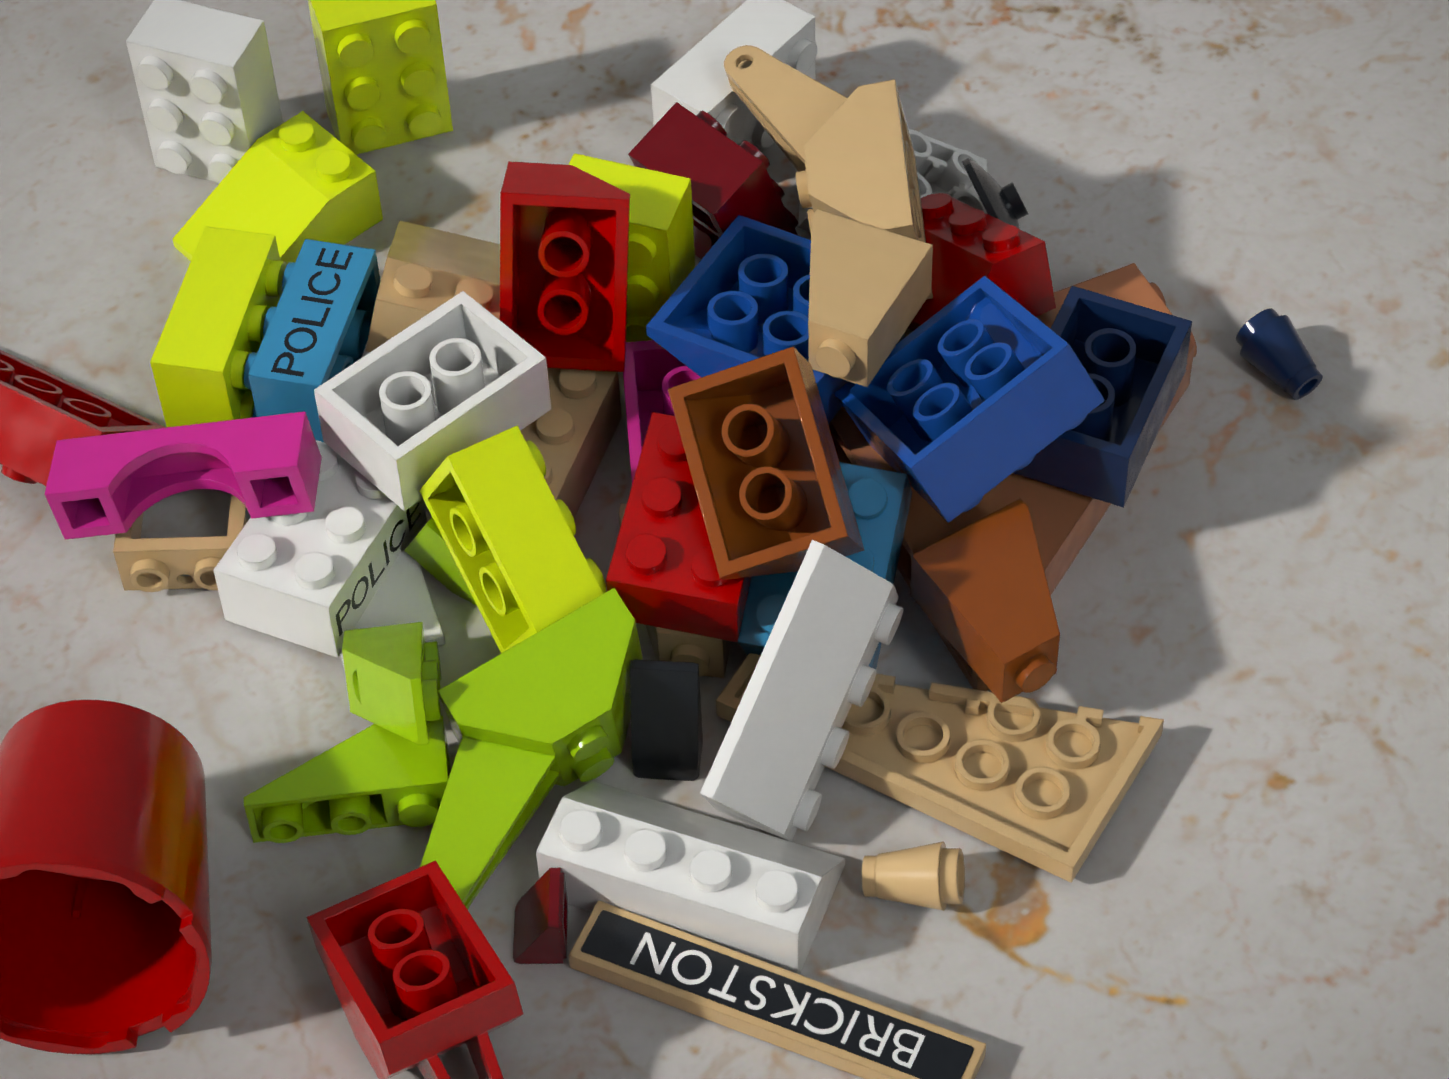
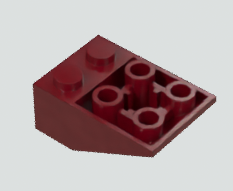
M676 102L628 154L636 167L691 178L693 219L719 238L738 215L798 235L795 228L799 223L781 200L785 194L767 171V168L770 166L767 157L756 146L746 140H743L738 145L726 137L727 132L722 125L705 111H700L695 115Z

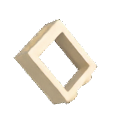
M194 489V490H215V489ZM231 494L227 536L141 538L143 512L127 533L115 534L113 553L124 591L158 592L164 589L200 588L218 590L213 570L250 519L245 505Z

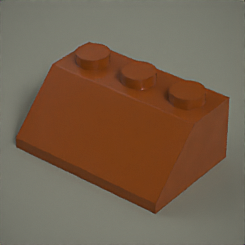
M794 347L668 389L717 570L722 580L796 572L799 570L812 540L830 547L845 557L864 551L812 366Z

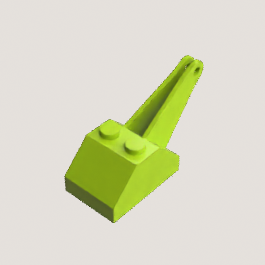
M615 588L438 690L453 733L460 745L420 867L436 860L467 910L553 786L565 787L578 778L581 782L593 780L605 773L614 764V757L622 753L631 720L630 663L631 660L635 659L643 660L635 619Z

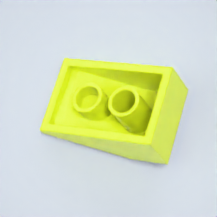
M302 111L253 143L174 236V247L191 261L205 226L275 235L280 261H286L287 264L289 262H296L305 239L345 245L383 220L376 171Z

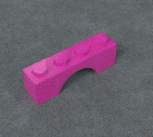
M305 411L57 440L44 495L65 540L127 533L136 519L155 503L171 495L194 489H215L232 494L242 501L251 519L314 512L322 456Z

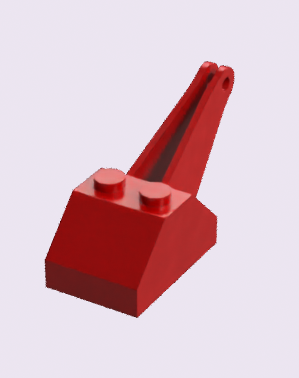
M436 860L306 917L317 951L355 1038L379 1079H389L415 1066L419 1068L425 1079H451L438 1056L465 1043L479 1079H504L488 1033L513 1022L524 1014L516 985Z

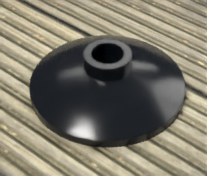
M969 158L963 160L964 168L987 214L1020 229L1018 219L1028 215V212L1013 182L1001 187L981 166Z

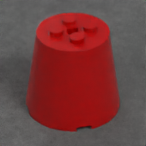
M86 699L59 702L42 707L19 720L8 731L0 745V1039L48 1052L101 1054L135 1048L138 1036L155 1031L163 1026L171 1033L184 1024L199 1008L206 995L211 974L212 951L205 774L201 759L193 745L174 726L156 715L137 707L113 701Z

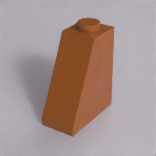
M1021 498L912 555L910 596L1001 703L1021 692L1031 693L1040 689L1056 674L1060 631L1029 508Z

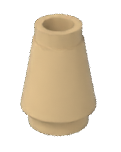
M943 841L881 853L877 856H864L862 863L863 894L865 897H878L883 900L945 911L947 904H962L965 890V865L962 849L946 848V844Z

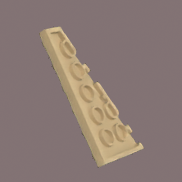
M748 654L716 699L717 716L732 722L761 655ZM876 673L870 693L862 707L854 704L851 705L842 729L849 731L847 745L835 769H829L1072 883L1162 736L1164 719L1140 716L1139 723L1103 718L1104 710L1079 706L1077 713L1041 708L1033 698L1014 696L1001 703L989 691L932 682L930 690L897 685L895 684V676Z

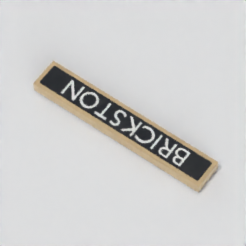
M599 900L568 955L570 968L863 1079H975L986 1055V1043Z

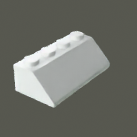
M814 540L811 541L701 789L700 794L716 810L792 842L798 828L808 831L822 800V794L814 790L825 766L835 769L847 745L849 731L842 729L851 705L854 704L862 707L874 683L877 670L869 667L875 650L879 642L885 645L890 644L900 624L903 608L896 605L899 596L894 584L830 547Z
M594 781L562 797L536 850L539 879L549 868L561 867V872L565 873L569 905L592 912L599 900L799 975L845 867V858Z

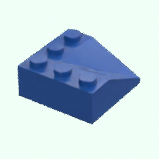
M738 215L646 325L647 336L700 377L790 347H794L809 362L808 318L811 240ZM813 370L829 425L842 407L834 393L849 381Z
M983 276L896 344L868 387L848 382L834 393L869 445L896 472L907 474L910 486L948 523L961 513L974 508L986 493L1013 472L1029 465L1037 453L1065 431L1072 430L1080 425L1088 413L1105 401L1071 346L986 276Z

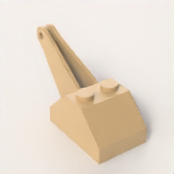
M745 45L737 47L726 56L724 68L731 89L749 108L798 171L796 172V184L802 209L813 208L807 211L810 233L812 215L819 209L926 243L916 158L895 79L858 86L847 98L755 46ZM931 286V293H930V295L928 296L927 299H932V298H933L932 286Z

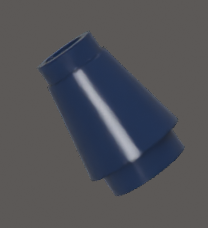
M1272 308L1263 310L1249 319L1237 333L1236 341L1242 347L1240 350L1241 357L1285 392H1288L1294 400L1301 399L1311 393L1322 381V374L1317 370L1313 359L1287 315L1279 316Z

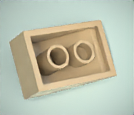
M399 220L380 281L366 352L373 351L462 291L500 320V244Z

